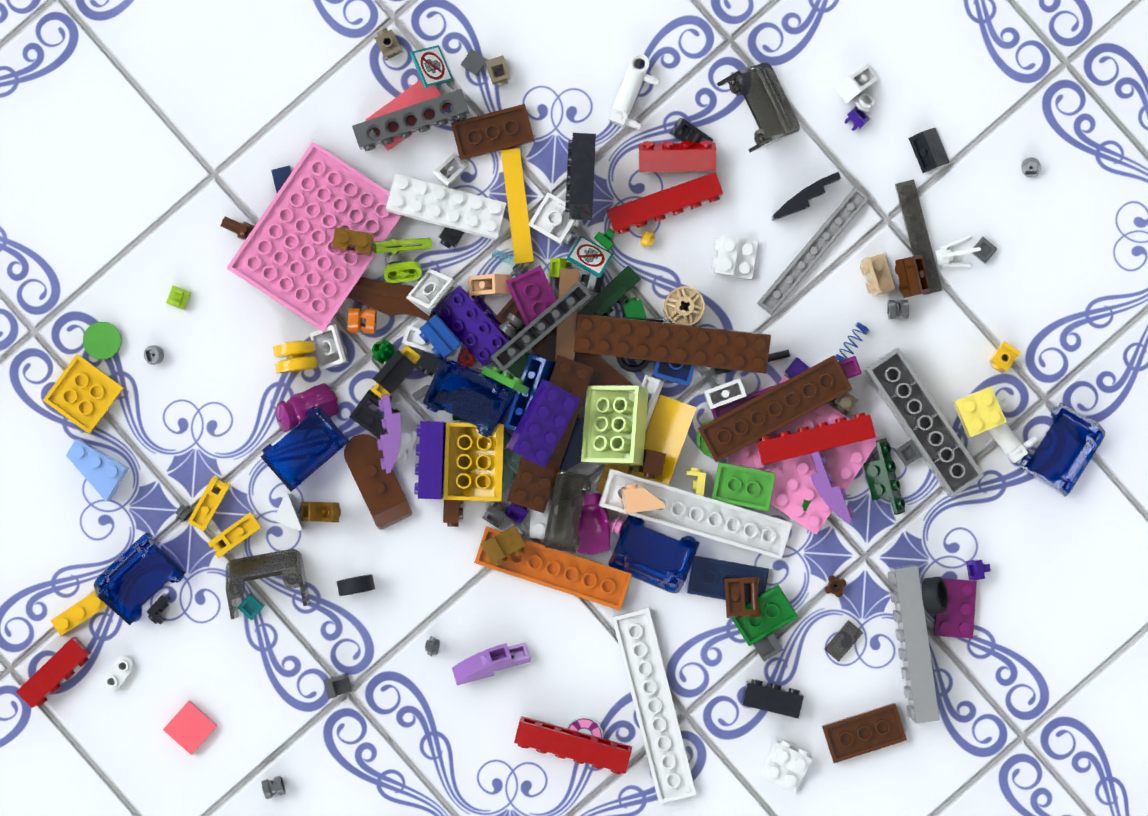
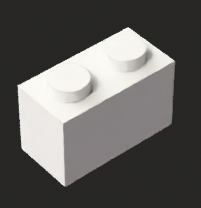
M740 378L703 391L709 410L747 396Z

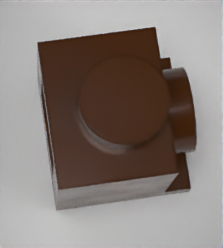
M444 500L443 523H447L448 527H459V519H463V508H460V504H464V500Z

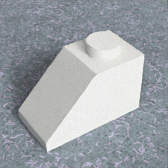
M866 64L839 84L835 90L847 104L879 78L871 67Z

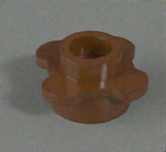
M832 575L828 578L829 582L824 590L828 594L832 593L836 597H841L846 581L844 579L839 580Z

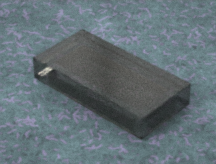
M848 620L825 646L824 650L839 662L863 632Z

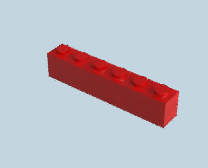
M714 172L607 209L606 212L615 233L618 232L620 235L629 232L630 227L636 226L641 228L648 225L647 221L653 219L655 222L666 219L665 215L670 213L675 216L683 213L685 208L691 207L692 210L701 207L702 202L708 200L709 203L720 200L719 196L723 195V191L717 174Z
M865 412L855 414L854 419L847 420L846 417L835 419V423L828 425V422L816 424L817 428L809 429V426L798 428L797 433L790 434V431L778 433L779 437L773 439L771 435L765 436L760 439V442H757L761 463L766 465L873 439L876 435L871 416H866Z
M524 716L520 718L514 743L518 744L521 748H534L539 753H552L561 759L567 757L579 764H584L585 762L592 764L597 769H610L615 774H626L633 747Z

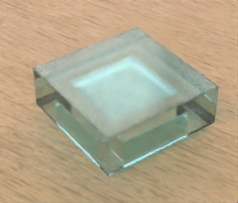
M497 249L493 251V258L510 265L512 256Z

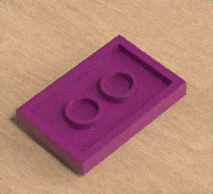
M541 265L506 281L526 326L557 301Z
M942 578L947 589L948 606L946 612L935 613L934 636L973 638L977 581Z

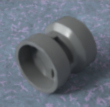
M888 300V319H895L896 317L908 319V300H901L900 302Z
M509 313L507 321L502 323L499 329L513 338L517 335V331L524 327L525 323L512 313Z
M277 776L273 780L266 779L261 781L266 799H270L276 794L279 796L286 794L281 776Z

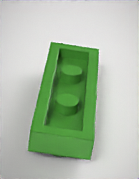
M484 366L482 374L527 395L529 388L523 385V380L513 377V375L503 372L494 366L492 369Z

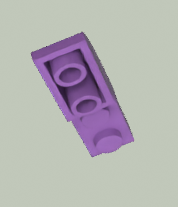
M389 394L381 395L382 400H378L380 411H384L385 419H381L383 430H387L386 434H380L381 439H377L379 451L383 450L384 458H380L382 470L386 469V474L391 472L395 464L401 440L400 412L392 413Z
M819 451L810 454L817 473L811 474L810 477L818 494L839 518L846 523H851V518L854 515L851 507L846 506L845 499L848 498L844 488L840 489L839 485L831 487V484L834 482L830 472L826 473L824 466L827 463L824 455H820Z
M525 642L509 647L505 643L486 649L452 667L456 684L461 685L492 677L495 671L529 663L531 658Z

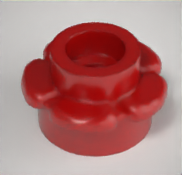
M468 349L462 350L461 354L458 355V362L461 363L462 367L468 368L475 365V357Z

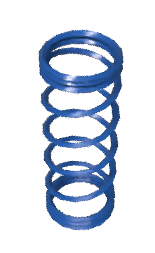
M859 322L856 323V327L861 331L852 329V332L858 338L854 336H848V339L853 344L844 342V346L848 350L839 349V351L844 357L836 354L835 357L838 361H842L848 358L842 353L841 350L854 354V352H852L845 345V343L858 348V346L849 337L855 338L859 341H863L853 330L867 335L866 332H869L870 330L866 326L862 325Z

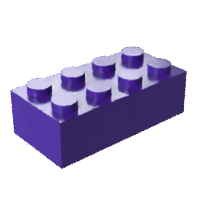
M542 379L506 448L545 468L581 399Z
M420 421V425H417L416 436H420V444H416V456H419V463L415 464V475L419 476L418 482L415 483L414 494H418V499H443L446 422Z

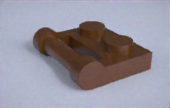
M759 577L724 579L727 618L762 616L758 597ZM744 585H750L751 610H746Z

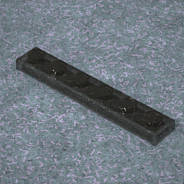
M913 179L895 184V189L912 255H922L930 292L923 295L942 291L915 181Z

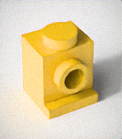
M1001 342L989 360L992 363L991 367L1000 373L1002 371L1007 372L1021 352L1008 343ZM1002 355H1006L1008 357V360L1006 362L1002 361Z

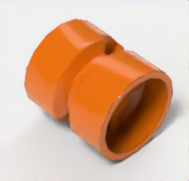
M349 308L347 331L349 333H359L362 330L365 334H375L377 310L365 309L361 311L360 308ZM362 318L366 319V324H362Z

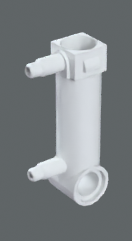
M636 54L632 57L611 108L612 111L608 121L621 127L627 125L634 129H641L642 124L629 118L630 112L643 81L658 85L660 82L659 79L646 74L649 68V59L644 54ZM641 60L644 62L645 67L637 69L634 63Z
M1007 398L998 402L1001 409L1009 403ZM1006 423L988 430L1012 463H1016L1028 454L1027 450L1038 442V439L1034 436L1022 444Z

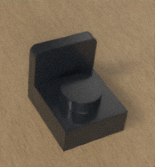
M445 227L438 237L441 239L440 243L449 249L451 246L456 248L465 232Z
M165 593L146 611L149 614L148 618L155 624L159 623L161 625L166 621L158 613V611L162 613L169 606L167 602L170 597Z

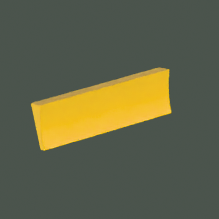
M663 395L659 396L645 434L644 449L666 453L662 476H655V479L644 477V473L639 472L640 466H633L631 475L668 486L697 407Z

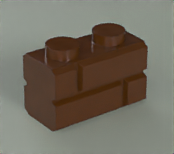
M922 255L895 260V272L899 277V291L902 293L903 298L930 292Z

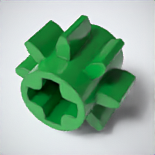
M386 339L383 342L377 341L372 347V353L374 354L372 358L381 364L388 362L395 354L393 350L395 346Z

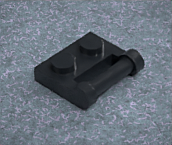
M369 389L349 417L381 439L380 434H385L387 431L383 430L381 419L384 418L366 405L368 401H371L379 407L378 400L381 399L375 396L374 392ZM391 407L392 413L401 412L398 409H393Z

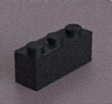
M752 679L751 682L746 681L741 701L742 705L799 719L804 698L800 694V690L789 688L788 691L781 689L782 686L770 683V686L762 685L763 681Z

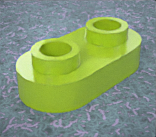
M415 261L389 264L383 270L384 279L389 283L414 281L421 277L422 268Z

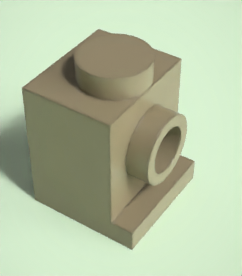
M385 28L377 32L378 36L375 37V40L385 60L403 52L392 29L388 31ZM390 39L391 43L385 45L384 40Z
M504 56L485 61L492 84H497V87L508 84L507 80H510L511 77ZM501 70L503 73L501 76H496L495 72Z
M846 392L835 398L830 406L846 416L852 411L858 399Z

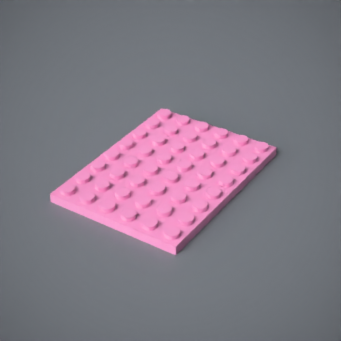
M312 142L233 257L227 269L324 333L376 256L373 251V245L370 256L356 254L355 248L348 247V252L332 249L335 227L374 234L373 242L386 241L402 215L385 211L390 194L389 191Z

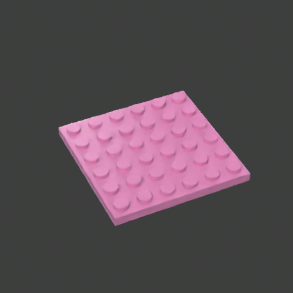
M783 376L779 383H782L788 380L789 378ZM826 403L766 436L771 435L773 439L779 437L778 433L790 431V434L798 432V428L809 426V429L817 428L816 424L828 422V425L835 423V419L846 417L847 420H850V418ZM876 436L873 439L819 451L820 455H824L827 463L824 466L826 473L830 472L834 482L831 484L832 488L839 485L840 489L844 488L845 491L847 490L875 448L876 441L880 440V438ZM759 439L730 455L726 463L775 472L776 476L770 505L817 535L832 510L820 497L811 480L810 475L817 473L810 454L762 465L757 447V442H760ZM804 499L807 501L812 500L807 510L804 511L802 507Z

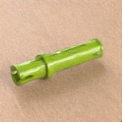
M430 237L405 240L393 238L390 241L373 242L375 254L386 252L396 254L399 251L430 250L432 248Z

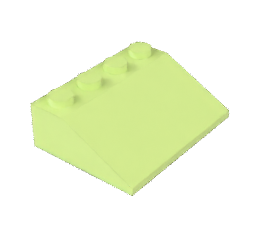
M588 386L585 401L581 462L643 466L648 389L641 386Z

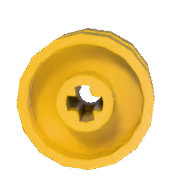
M292 341L273 346L275 357H286V360L275 363L276 373H289L318 368L316 357L304 356L316 351L315 341Z

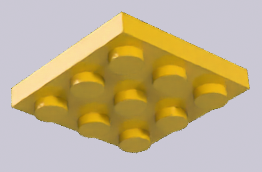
M76 354L43 401L85 432L91 434L124 387L82 356Z

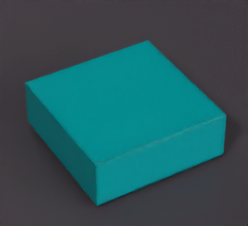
M250 593L237 608L250 620H253L265 605Z

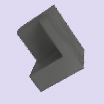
M774 633L753 644L763 661L784 650Z
M348 672L323 680L328 699L352 691Z

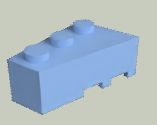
M75 439L66 454L67 458L105 501H111L129 467L81 439Z

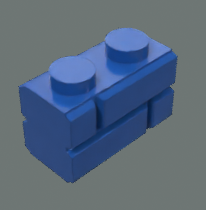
M437 314L419 328L422 332L419 336L426 344L429 341L434 346L432 351L438 358L443 356L446 359L462 345Z

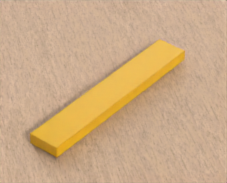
M520 148L501 150L515 265L518 263H532L534 258L530 226L528 225L529 218Z

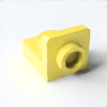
M691 468L690 471H686V475L697 476V480L693 479L692 491H695V494L704 496L706 473H702L700 468Z

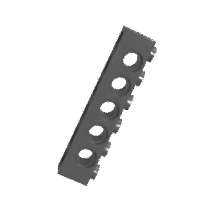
M462 89L353 125L352 128L359 148L370 151L375 149L377 144L383 143V145L393 143L395 138H408L412 136V132L418 130L419 133L430 130V126L436 124L438 127L449 123L448 120L453 118L456 120L464 119L467 117L466 114L469 113ZM446 104L453 106V111L449 114L443 112V107ZM429 110L435 112V117L431 120H427L424 117L425 113ZM409 117H415L417 119L415 125L409 126L406 124ZM391 123L398 124L399 127L396 132L388 130ZM373 129L380 130L378 138L370 137V132Z
M579 281L492 355L491 358L503 372L506 371L593 295Z

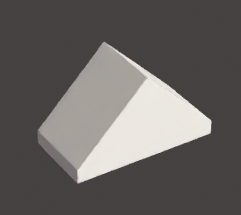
M453 153L434 170L433 174L449 188L468 165Z
M286 494L282 499L274 521L300 531L304 527L300 521L291 494Z

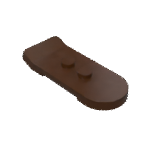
M367 434L352 437L345 446L344 458L377 528L380 530L411 516L412 509L393 470L386 474V469L382 470L380 458H384L383 450L379 451L377 439Z

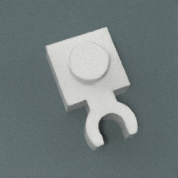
M401 426V440L398 453L404 454L403 462H406L408 459L407 449L413 450L417 436L416 431Z

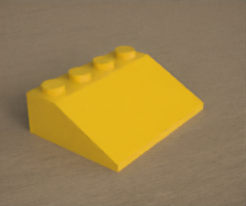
M446 422L443 500L501 502L504 424Z

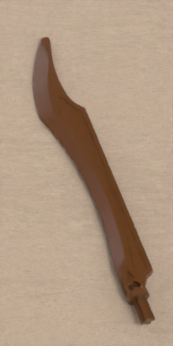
M225 216L220 227L236 233L237 238L246 240L255 226L245 221L239 223ZM361 277L347 297L390 317L405 314L429 321L436 315L433 311L428 316L406 298L414 288L411 285L394 284Z

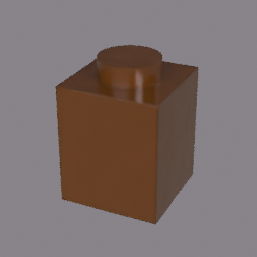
M644 449L643 466L639 467V472L644 473V477L655 479V476H662L666 453Z

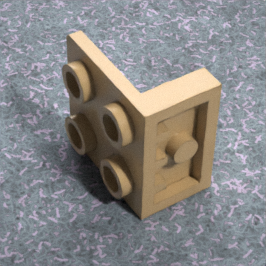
M884 253L861 260L860 269L862 275L867 277L866 288L869 294L872 293L874 297L896 290Z

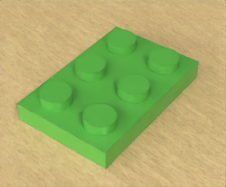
M719 461L712 499L769 511L776 473Z

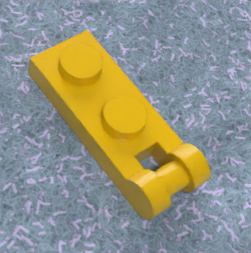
M214 475L187 522L205 531L230 489L231 484L220 481L219 477ZM214 487L221 489L219 494L213 492Z
M249 512L207 544L210 548L213 547L216 551L215 555L219 559L261 529L262 526L252 512ZM221 540L226 544L224 548L219 544Z

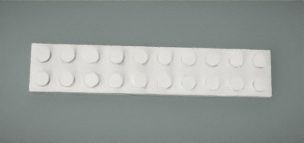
M614 469L609 470L599 506L625 513L621 489L626 488L628 484L637 483L638 486L645 488L661 500L666 508L629 513L628 515L782 560L792 522Z
M645 608L614 616L612 620L659 804L694 796L696 791L650 610Z

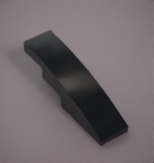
M839 172L824 177L801 190L771 217L772 221L809 208V199L826 193L823 186L841 179Z

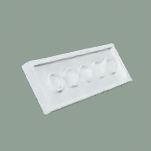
M395 174L385 211L497 240L506 203Z

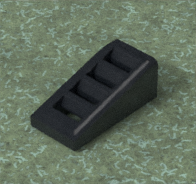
M679 118L670 131V135L681 142L692 141L696 133L698 137L694 143H700L702 138L711 142L714 140L683 118ZM683 125H684L685 128L683 129L682 133L679 135L678 133L680 132L681 128H682ZM691 129L692 132L690 133V135L688 136V138L685 139L684 137L686 136V134L688 133V131Z

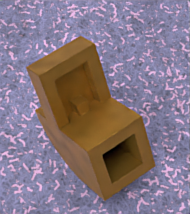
M301 502L300 521L339 522L341 515L339 503Z

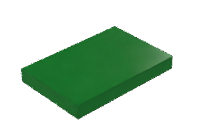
M779 584L758 595L759 609L762 616L731 618L748 646L798 618L797 613ZM750 600L745 603L746 610H751Z

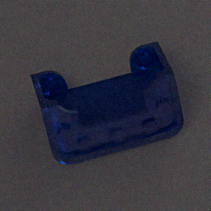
M447 359L440 361L423 404L427 405V409L437 413L438 410H444L477 426L476 428L479 430L478 433L480 435L489 437L495 434L517 391L461 363Z
M1060 403L1051 412L1053 424L1035 453H1030L1022 458L1020 469L1066 497L1103 441L1105 430L1099 423Z
M321 406L310 408L306 412L308 416L275 445L272 446L270 443L262 450L264 454L260 457L290 492L351 441Z
M628 515L608 565L632 573L631 577L667 592L679 593L687 579L700 542L691 536H685L680 538V540H676L645 527V522L642 518Z
M147 532L97 577L94 582V588L97 597L128 625H131L141 618V606L168 581L171 583L181 581L186 572L159 541Z

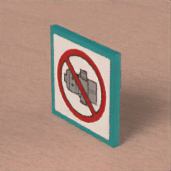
M439 45L410 52L424 88L453 81Z
M580 235L566 260L600 278L614 254Z

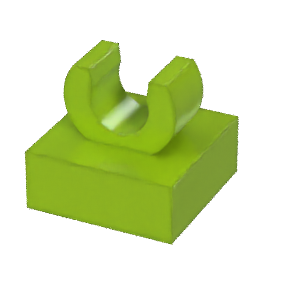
M551 258L549 278H559L560 268L566 269V266H572V263L567 262L564 258Z
M172 286L166 303L185 310L192 292Z

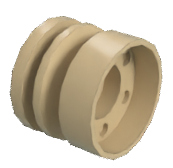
M681 286L668 294L664 302L663 311L670 323L693 326L701 319L705 310V302L702 295L696 289ZM681 302L689 304L687 312L680 310Z

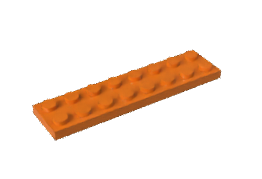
M486 526L481 543L502 531ZM524 538L526 546L523 547V552L515 556L513 553L506 556L507 560L499 565L496 562L491 564L480 543L475 564L621 610L632 573Z

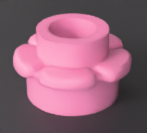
M618 516L617 519H612L610 523L612 534L617 533L620 535L626 521L621 519V516Z

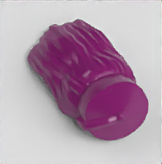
M325 383L294 394L286 403L284 400L277 403V423L283 432L292 429L311 428L339 413L337 408L338 398Z
M586 493L572 500V507H576L572 523L575 530V543L578 553L597 555L599 552L603 553L604 550H610L609 515L606 508L599 506L602 496L600 493Z

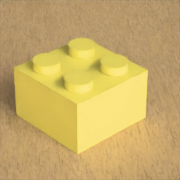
M992 386L953 401L967 437H973L1006 423Z

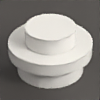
M864 93L855 98L856 107L860 111L869 112L872 109L874 102L868 94Z

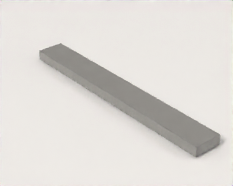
M855 186L757 304L772 315L870 198Z

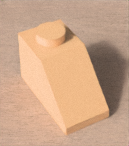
M488 274L468 277L469 296L511 294L506 283L507 280L512 279L511 274Z
M637 483L628 484L626 488L621 489L624 512L627 514L666 508L661 500L645 488L638 486Z

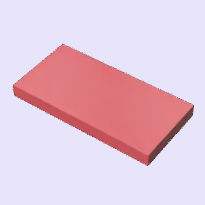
M419 80L365 120L368 121L441 96V93L436 86L424 88L422 81ZM449 104L443 107V111L450 107ZM429 110L425 113L424 117L427 120H431L435 117V112ZM413 116L409 117L406 124L413 126L416 124L417 119ZM391 123L388 130L396 132L399 126L397 123ZM373 129L374 133L379 137L380 130ZM401 137L395 138L393 143L384 145V147L389 151L405 139H401Z

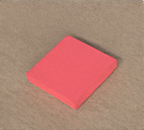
M189 700L166 725L163 731L192 755L218 725Z

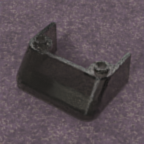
M765 62L741 69L717 83L718 87L729 84L730 91L737 96L743 95L759 129L754 133V141L757 145L748 149L750 153L772 145L800 130L795 113L770 64Z
M557 469L543 539L544 547L576 553V548L579 549L581 537H578V527L586 491H590L592 484L589 475Z
M287 549L229 561L226 565V595L231 619L239 617L236 599L244 595L246 590L245 581L282 575L283 582L288 588L300 587L303 606L311 604L300 551L297 549Z

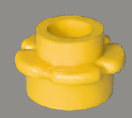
M646 230L639 244L643 245L644 248L647 246L651 247L656 238L653 236L654 232Z

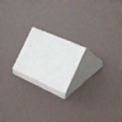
M429 268L406 298L430 316L451 290L454 280Z
M338 325L328 326L324 333L320 330L310 333L311 341H315V355L320 370L349 362Z

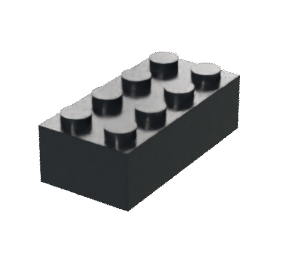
M573 133L572 140H568L565 212H569V219L592 220L596 134Z

